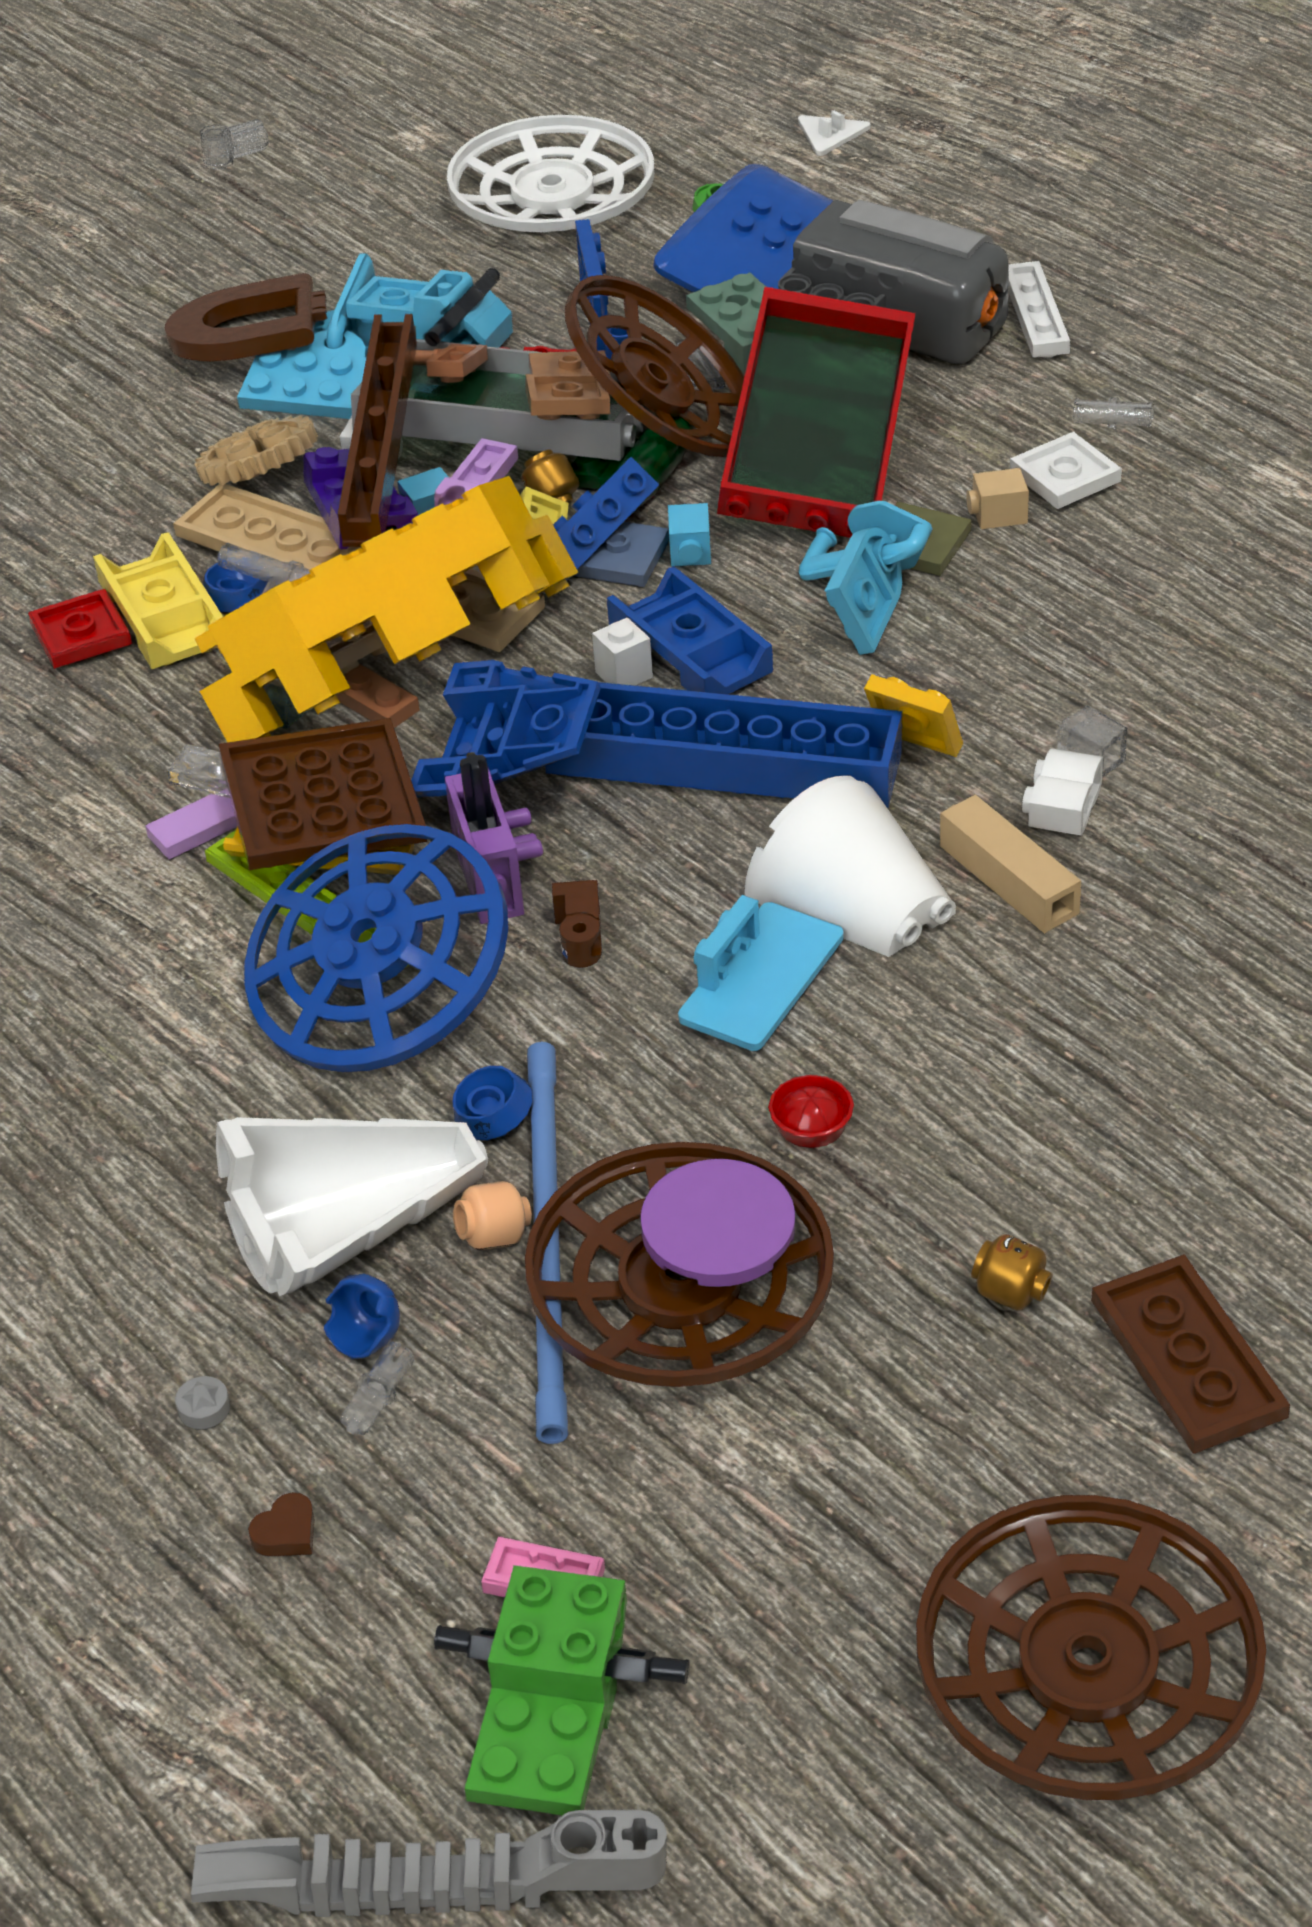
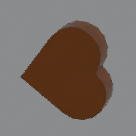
M294 1492L284 1494L276 1499L270 1511L262 1512L253 1518L248 1531L251 1545L257 1553L263 1556L312 1554L315 1518L312 1504L308 1497Z

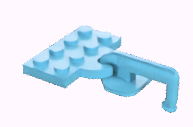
M361 253L358 255L335 310L327 312V319L316 321L314 325V341L310 345L297 347L295 350H282L255 356L237 396L240 408L344 419L351 418V393L363 379L372 324L363 323L361 319L347 318L346 303L375 276L373 262L368 254Z

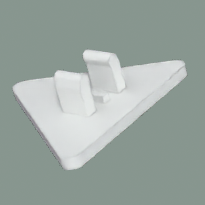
M834 110L831 112L832 118L807 115L798 117V123L817 156H823L870 130V122L847 120L843 114Z

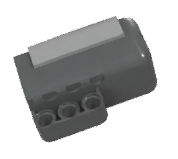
M834 200L797 236L793 245L792 268L778 281V289L916 313L909 351L952 364H964L972 360L1005 324L1008 316V256L1004 249L997 244H993L991 236L864 200H858L853 204L840 200Z

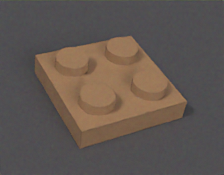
M592 373L525 374V389L531 416H537L543 420H556L561 415H577L581 419L590 420L597 419L602 414H610L609 393L600 385Z

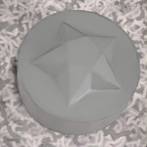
M200 1376L190 1379L176 1393L175 1404L179 1418L190 1428L207 1429L221 1423L229 1413L230 1400L227 1388L217 1378Z

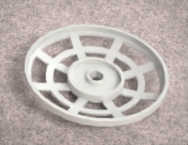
M579 115L537 116L512 121L486 130L464 144L452 157L447 168L448 190L451 199L458 208L470 217L485 224L524 232L565 231L576 229V220L589 219L590 224L593 225L613 218L640 201L650 189L655 176L654 156L649 145L639 135L617 123ZM551 133L586 135L580 148L561 146L538 148L533 136ZM600 138L625 147L635 157L617 165L607 156L593 150ZM515 139L520 140L524 152L503 159L493 167L477 159L478 156L493 147ZM550 157H570V158H572V160H568V159H558V158H554V159H544V160H543V158H550ZM586 161L601 166L606 171L593 176L590 169L584 164ZM529 162V164L519 168L513 175L505 172L516 165ZM642 165L644 179L632 193L622 194L624 174ZM467 167L484 175L480 183V195L459 193V181ZM611 180L614 181V187L610 195L593 194L595 186ZM498 181L510 186L511 194L491 196L493 183ZM585 203L599 204L593 209L580 214H576L573 211ZM472 204L485 205L493 213L484 211ZM516 204L524 210L515 215L503 210L498 205ZM538 214H553L561 217L555 219H534Z

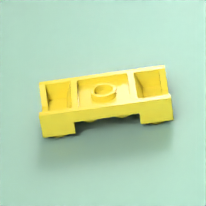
M169 532L160 535L150 557L119 567L102 554L93 556L100 585L103 589H106L112 602L117 603L136 635L138 648L151 669L171 665L176 661L202 653L194 638L208 631L207 626L222 618L223 615Z

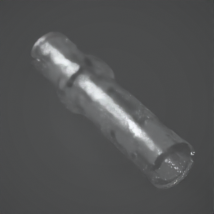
M228 542L221 547L218 554V565L221 568L234 570L276 585L287 580L290 582L310 573L309 569L304 568V565L294 560L284 562L264 554L243 549Z

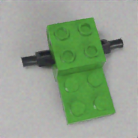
M514 1565L497 1629L477 1627L472 1631L443 1627L442 1625L437 1627L434 1639L435 1650L467 1653L468 1658L488 1660L492 1688L465 1785L467 1801L556 1815L584 1810L603 1728L608 1729L616 1695L617 1679L649 1682L650 1679L687 1684L690 1661L688 1659L656 1656L654 1651L622 1647L627 1605L625 1580Z

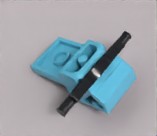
M489 268L474 284L473 278L467 272L440 270L429 282L374 276L346 303L347 318L361 319V322L366 324H373L374 314H382L383 322H404L405 314H413L414 326H416V339L425 340L432 347L437 346L441 341L487 345L488 347L499 348L513 333L512 312L490 290L500 279V273L495 268Z

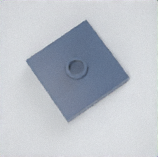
M623 522L577 569L579 573L573 576L645 587L669 542V529Z

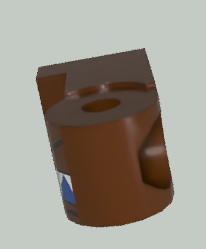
M586 880L552 883L555 924H560L559 931L563 960L573 967L584 968L592 966L599 961L602 955L598 881Z

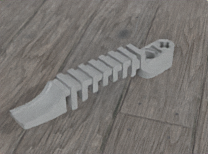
M576 1810L562 1815L554 1824L526 1838L525 1842H511L510 1833H495V1853L481 1854L480 1838H465V1855H452L451 1841L436 1842L435 1856H422L421 1843H406L405 1857H392L391 1842H376L375 1858H362L360 1839H345L344 1859H333L330 1834H314L313 1860H303L300 1837L248 1839L196 1846L191 1899L192 1903L235 1900L258 1901L281 1907L294 1915L300 1914L303 1911H315V1917H331V1910H345V1916H360L361 1909H375V1915H390L391 1908H405V1914H420L421 1907H435V1913H450L451 1906H465V1912L480 1911L481 1905H495V1910H510L511 1903L525 1897V1908H540L541 1895L547 1891L644 1890L655 1886L661 1881L666 1871L667 1832L662 1820L650 1811ZM574 1847L589 1849L588 1852L582 1854L570 1853L568 1850Z

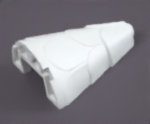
M244 1117L217 1122L216 1156L218 1174L220 1178L228 1177L226 1191L231 1200L224 1202L234 1238L246 1265L257 1282L268 1293L278 1292L279 1296L292 1293L306 1284L321 1279L364 1250L369 1251L406 1224H417L465 1191V1189L478 1182L488 1165L487 1152L483 1143L480 1140H476L468 1125L462 1122L381 1118L376 1122L325 1118L296 1120Z

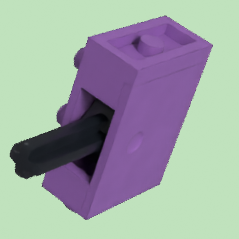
M474 752L467 753L466 758L460 761L461 774L445 777L452 834L470 844L487 861L502 886L507 903L508 918L524 915L518 861L542 856L543 848L541 841L537 839L534 833L516 837L512 836L510 829L531 824L532 819L529 809L525 807L504 812L487 765V759L484 755H475ZM456 850L470 895L485 893L482 881L473 865ZM488 911L477 912L480 924L488 923Z

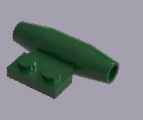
M680 416L672 417L678 428L696 429V427ZM648 428L639 439L635 440L634 446L629 447L621 461L577 456L571 467L579 480L578 488L600 489L632 457L659 484L636 508L637 510L657 493L683 459L687 449L672 443Z

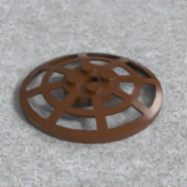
M609 275L590 276L581 280L567 298L565 321L569 336L577 353L600 385L633 417L672 443L707 456L727 457L731 435L717 429L720 422L719 406H735L738 408L745 376L725 348L690 314L654 290L634 281ZM605 295L623 299L625 317L617 315L598 317L587 297ZM578 303L591 324L586 334L587 341L577 317L576 305ZM638 306L662 318L682 333L686 339L676 347L661 334L640 323ZM607 329L627 330L628 338L624 339L619 345ZM598 335L611 350V360L598 353ZM699 349L719 372L731 393L713 392L703 374L688 357ZM606 370L610 371L611 373L617 376L618 380L623 385L625 390L610 376V374ZM689 376H690L691 379L694 381V383L696 384V386L698 387L699 390H695V389H694V386H693L692 381L690 380ZM754 393L744 434L745 438L754 439L758 434L760 425L759 408ZM693 402L706 405V422L688 410ZM641 405H644V406L647 407L648 409H650V410L656 412V414L658 415L659 418H657L655 415H653L652 413H650L648 410H646V409H645L644 407H642ZM680 416L697 429L678 428L672 417ZM711 436L727 445L714 444L699 439Z
M695 1142L650 1144L625 1150L599 1160L575 1174L554 1192L539 1212L529 1233L525 1252L527 1291L534 1312L547 1333L566 1352L589 1367L615 1378L644 1385L670 1387L706 1385L736 1378L767 1365L790 1350L811 1329L824 1309L832 1287L834 1251L830 1229L822 1210L801 1184L787 1172L755 1155L730 1147ZM710 1159L737 1160L755 1165L767 1171L783 1184L790 1194L796 1214L807 1227L811 1237L789 1245L782 1256L773 1263V1269L769 1271L772 1272L771 1288L765 1303L761 1307L738 1298L742 1284L711 1287L698 1285V1280L692 1278L673 1280L668 1275L676 1272L670 1269L663 1270L652 1260L644 1246L642 1233L630 1243L616 1235L614 1232L631 1221L641 1218V1210L645 1198L619 1208L606 1216L601 1222H597L576 1205L603 1186L629 1175L646 1172L650 1191L661 1178L667 1175L666 1168L681 1167L689 1163ZM563 1220L586 1238L575 1257L572 1274L573 1282L542 1280L541 1272L545 1250L553 1232ZM600 1248L620 1260L618 1266L619 1281L588 1282L590 1266ZM817 1256L818 1277L816 1291L810 1307L804 1316L798 1317L777 1312L786 1292L787 1266ZM546 1299L577 1301L579 1309L587 1322L607 1340L592 1351L573 1339L557 1324L549 1311ZM623 1299L625 1305L635 1316L618 1330L600 1314L593 1301ZM724 1314L747 1322L745 1326L729 1336L710 1343L706 1341L703 1326L717 1320ZM653 1326L675 1330L681 1329L686 1347L658 1346L641 1342L639 1339ZM763 1328L786 1333L760 1351L733 1362L714 1366L712 1355L721 1354L743 1344ZM625 1351H630L655 1359H690L692 1369L679 1371L647 1369L617 1362L615 1359Z
M1060 1495L1022 1503L1000 1511L977 1524L949 1548L934 1568L922 1594L916 1622L917 1664L924 1690L941 1722L959 1744L984 1765L1016 1783L1051 1795L1080 1800H1123L1155 1794L1188 1781L1212 1766L1236 1743L1253 1716L1263 1686L1266 1660L1263 1621L1253 1593L1238 1569L1214 1543L1188 1524L1158 1509L1125 1499L1099 1495ZM1061 1523H1099L1124 1527L1139 1532V1535L1127 1561L1098 1554H1065L1057 1556L1048 1526ZM1022 1532L1026 1533L1035 1562L1025 1565L1008 1575L990 1591L986 1598L957 1580L962 1571L984 1551L1008 1537ZM1163 1542L1177 1549L1200 1566L1218 1585L1227 1601L1196 1614L1192 1606L1177 1589L1157 1574L1149 1571L1160 1543ZM1092 1573L1111 1576L1118 1580L1110 1596L1095 1592L1071 1593L1065 1575ZM1039 1581L1043 1582L1049 1601L1035 1610L1027 1621L1002 1609L1020 1591ZM1139 1589L1147 1591L1163 1603L1176 1617L1178 1622L1153 1631L1147 1620L1132 1607ZM944 1599L974 1618L968 1640V1668L970 1675L937 1676L934 1665L933 1638L938 1613ZM1237 1621L1244 1637L1247 1661L1244 1690L1240 1701L1206 1694L1211 1669L1207 1635ZM990 1628L1020 1643V1668L987 1672L985 1647ZM1189 1643L1193 1664L1189 1689L1157 1679L1159 1654ZM1091 1648L1100 1652L1104 1659L1097 1664L1086 1665L1076 1660L1073 1654L1080 1649ZM1029 1690L1031 1695L1048 1710L1034 1731L1012 1715L997 1695ZM979 1697L983 1706L994 1720L1014 1738L1026 1744L1015 1761L1012 1762L994 1752L970 1733L954 1715L947 1700ZM1146 1699L1177 1709L1176 1713L1161 1727L1139 1739L1136 1738L1125 1716L1137 1709ZM1195 1715L1229 1723L1222 1735L1207 1750L1171 1770L1157 1774L1146 1756L1147 1753L1153 1752L1173 1740L1190 1724ZM1070 1720L1085 1723L1102 1722L1113 1746L1083 1747L1065 1744L1058 1740ZM1048 1755L1081 1763H1113L1122 1761L1132 1780L1119 1783H1084L1050 1777L1037 1771Z

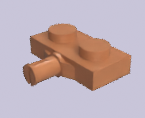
M450 344L444 349H416L414 366L427 365V376L441 377L442 382H460L464 380L463 377L475 372L477 367L488 360L487 345Z

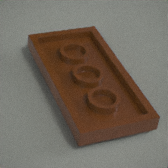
M1185 1254L1092 1287V1303L1193 1454L1289 1418L1290 1403Z

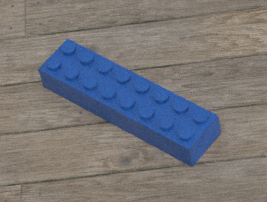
M598 682L601 689L580 753L545 766L546 774L725 791L738 794L775 796L779 798H795L809 787L828 778L852 776L854 779L861 782L864 781L870 785L885 806L889 808L902 754V711Z

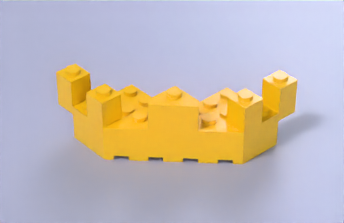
M510 476L487 482L462 494L464 499L459 498L446 505L442 503L411 519L413 524L409 523L394 531L390 529L362 543V548L343 556L340 554L310 569L309 574L291 582L287 580L207 626L208 631L194 638L202 653L218 648L232 673L200 690V693L227 743L271 736L270 733L284 725L263 686L278 678L298 714L314 708L318 715L339 704L340 701L337 695L349 689L350 686L326 642L341 636L345 643L367 631L363 624L371 620L394 664L415 655L419 662L440 652L442 649L438 644L439 642L470 625L452 588L466 581L467 578L464 572L476 565L501 610L515 604L519 611L540 600L539 593L545 592L549 598L568 588L569 584L566 579L579 572L549 516L545 515L534 520L532 519Z

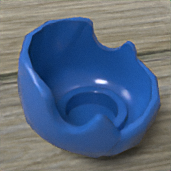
M357 1274L345 1277L325 1300L326 1303L332 1306L331 1317L324 1325L325 1334L339 1352L352 1359L368 1358L387 1345L397 1333L400 1323V1312L395 1294L385 1282L371 1275Z

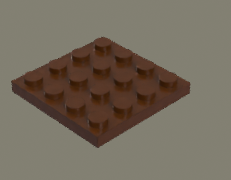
M391 718L219 744L220 760L249 870L304 862L338 840L357 832L381 826L402 824L426 826ZM413 837L385 839L367 844V851L427 842V839Z

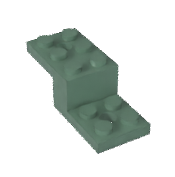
M750 272L738 274L730 280L705 286L699 291L686 295L687 309L724 342L725 350L734 359L744 376L764 287H766ZM767 331L757 374L758 377L841 391L809 362L808 338ZM757 390L753 392L759 412L770 422L778 415L812 424L849 410L848 406Z

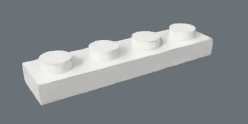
M1040 262L1009 264L1008 293L1032 357L1051 358L1060 354H1069L1070 339Z

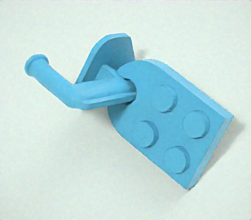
M875 501L857 505L851 510L848 516V526L853 535L845 550L827 553L829 548L837 544V538L831 530L824 527L819 528L798 571L801 579L805 581L831 576L825 589L827 600L834 607L844 625L847 637L852 640L860 655L875 652L901 594L902 570L913 568L916 565L932 532V525L928 521L886 501Z

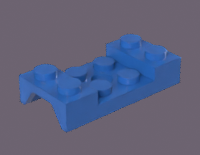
M675 566L666 570L655 594L630 606H627L614 595L607 598L609 625L628 617L650 638L651 648L680 671L681 686L687 691L730 694L773 672L772 645Z

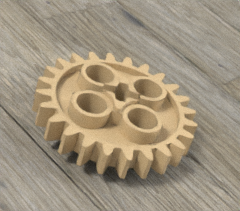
M291 415L282 420L276 418L262 421L252 427H247L241 433L234 432L232 436L220 439L215 445L209 446L208 451L200 453L201 457L195 459V467L201 481L204 484L209 483L210 486L217 483L222 486L229 481H232L233 484L238 481H246L260 474H266L271 468H281V464L292 462L297 456L305 454V450L312 448L313 443L318 441V435L312 420L308 416L303 418L302 415L292 418Z

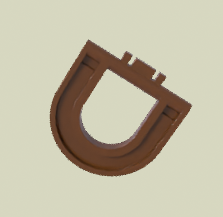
M307 273L233 286L209 293L180 307L167 319L165 333L169 348L175 355L189 360L226 361L310 345L314 341V322L327 319L326 294L322 290L313 292V279ZM295 306V316L238 327L214 328L216 325L235 317Z

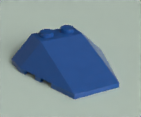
M495 660L454 663L443 696L453 711L456 720L442 758L418 760L411 779L416 797L447 796L445 777L461 774L460 761L465 759L467 753L474 752L475 755H484L487 759V765L494 785L579 754L601 689L598 681L554 673L552 677L538 675L534 668L523 666L520 671L505 667L503 662Z

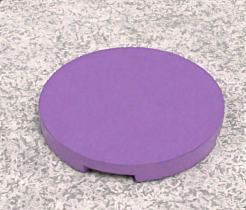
M729 1159L697 1161L671 1171L651 1188L641 1210L642 1239L652 1260L663 1270L670 1269L685 1277L698 1280V1285L722 1287L738 1285L757 1279L772 1270L773 1263L782 1256L789 1244L793 1242L795 1235L794 1205L790 1194L783 1184L772 1174L755 1165Z

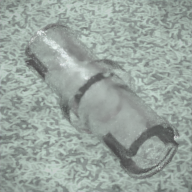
M1110 397L1109 401L1075 398L1074 406L1076 407H1073V423L1107 424L1108 428L1114 429L1118 425L1152 427L1153 421L1151 419L1154 417L1153 402L1119 401V397Z

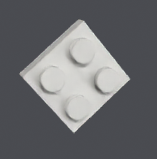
M1075 432L1010 458V469L1020 468L1026 485L1056 509L1121 482L1122 468Z

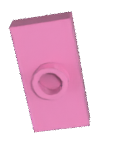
M498 1537L481 1583L483 1593L505 1597L514 1565L603 1577L605 1571L604 1558Z

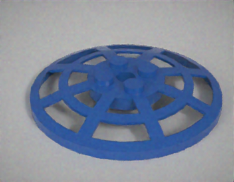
M411 824L381 826L357 832L330 844L307 859L278 887L259 915L250 936L244 966V985L249 1007L258 1025L279 1049L295 1060L318 1069L337 1072L369 1071L397 1064L422 1053L443 1040L465 1021L482 1001L497 975L505 953L508 935V909L502 886L487 861L470 844L452 833L429 826ZM413 837L433 840L417 855L395 851L367 854V844L385 839ZM450 847L456 849L473 865L482 881L485 893L457 897L447 877L432 863ZM348 852V861L338 864L322 874L303 893L295 892V889L317 869L339 855ZM375 864H397L404 866L389 884L379 882L368 883L367 866ZM348 873L349 889L338 895L329 904L314 898L329 883ZM422 873L435 885L441 900L414 905L405 891ZM281 907L290 909L279 934L276 957L257 968L261 945L271 922ZM488 911L485 943L477 964L468 977L447 964L457 941L460 914ZM301 914L317 919L312 933V940L290 950L292 933ZM444 917L441 937L436 950L431 955L419 948L423 934L422 922ZM376 928L371 939L366 942H358L359 936L365 930ZM315 958L324 973L311 995H309L298 985L292 973V968ZM408 964L420 970L418 975L404 987L384 997L382 983L395 977ZM278 975L287 994L303 1009L291 1035L280 1029L267 1014L257 990L258 987ZM434 980L457 993L430 1020L411 1032L394 1039L388 1014L414 1000ZM337 984L348 988H363L365 1004L338 1006L327 1004V1001ZM318 1018L341 1023L369 1020L375 1046L362 1049L334 1050L315 1047L307 1044Z

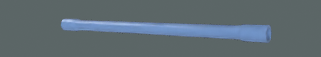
M536 1042L530 1045L527 1050L528 1085L532 1089L533 1101L531 1104L534 1222L541 1209L554 1192L558 1190L554 1093L557 1081L556 1051L554 1046L547 1042ZM559 1225L553 1232L545 1250L541 1271L542 1280L560 1281ZM546 1299L551 1315L557 1324L562 1327L561 1300ZM536 1315L538 1392L535 1397L536 1437L543 1443L556 1444L564 1441L568 1436L563 1348L547 1333Z

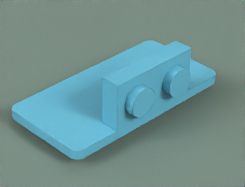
M741 895L730 910H725L722 913L717 927L707 939H702L696 947L694 964L697 965L698 987L678 1012L680 1024L750 1051L760 1050L841 944L844 938L843 929L838 925L772 902L764 903L759 908L758 900Z

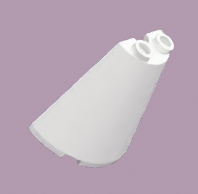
M835 776L825 779L795 797L770 824L769 827L775 832L765 848L756 847L745 881V896L758 900V904L763 905L764 903L772 902L838 925L843 929V939L887 957L895 954L905 946L912 945L919 938L922 932V925L927 924L933 929L939 924H944L956 914L955 902L951 900L876 791L864 781H858L852 776Z

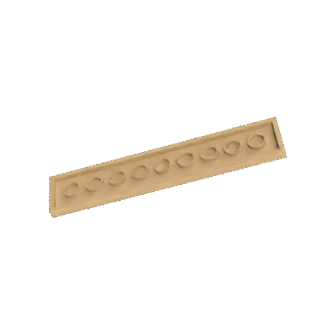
M218 484L173 523L177 537L239 559L254 562L258 566L294 579H299L309 574L310 569L340 554L343 556L362 548L349 547L348 549L340 550L323 517L229 484L222 486ZM469 569L464 572L467 580L453 587L452 590L470 625L453 634V636L501 652L545 608L544 594L539 593L540 600L519 611L515 604L501 610L481 572Z

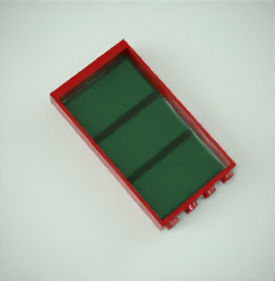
M764 287L720 485L717 514L813 532L824 527L831 530L835 535L851 538L853 534L848 526V516L851 510L857 505L882 501L916 313Z

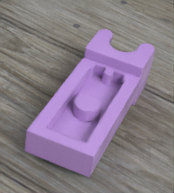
M481 438L451 478L445 477L436 488L434 494L435 507L442 503L444 505L452 503L459 498L464 499L462 497L464 492L478 485L505 477L518 460L517 446Z

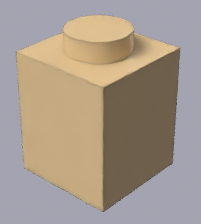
M1020 468L973 474V490L967 491V507L969 514L976 515L980 529L1028 523L1029 490Z

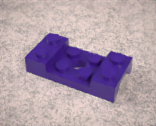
M331 447L318 448L315 452L303 454L304 483L340 550L348 549L349 547L342 546L338 509L349 449L337 450ZM393 486L387 527L396 526L399 529L409 523L413 524L411 519L418 516V512L410 498L399 495Z

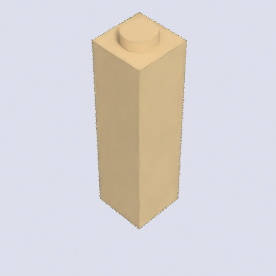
M976 794L940 813V847L1040 931L1046 933L1080 914L1081 880Z

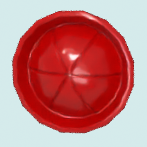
M805 1075L794 1077L779 1085L771 1095L768 1108L779 1133L788 1142L799 1147L817 1148L829 1145L842 1135L852 1117L854 1102L851 1093L840 1082L826 1076Z

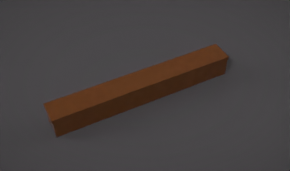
M374 314L338 509L343 547H361L362 543L386 532L417 348L413 314H405L404 322H383L382 314Z

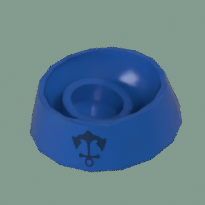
M244 559L223 560L214 564L206 571L202 583L219 611L229 613L270 590L269 583L261 568L256 563Z
M487 1066L477 1069L467 1075L454 1092V1121L466 1123L476 1140H490L503 1136L516 1128L527 1116L533 1102L532 1089L526 1080L503 1066Z

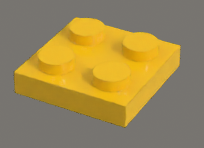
M871 674L864 687L870 707L902 711V740L957 757L963 745V740L950 699L936 690L928 689L925 692L910 687L907 683L895 677L885 679Z

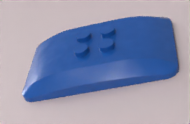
M761 164L747 165L713 193L671 236L654 257V269L661 276L691 292L699 291L708 285H715L730 280L738 274L749 272L766 287L778 289V281L792 268L793 245L797 236L833 200Z

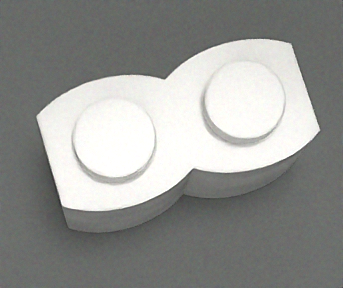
M1051 748L1045 760L1039 759L1034 771V787L1027 786L1022 803L1023 813H1029L1028 827L1082 835L1088 823L1091 808L1094 806L1101 788L1103 757Z

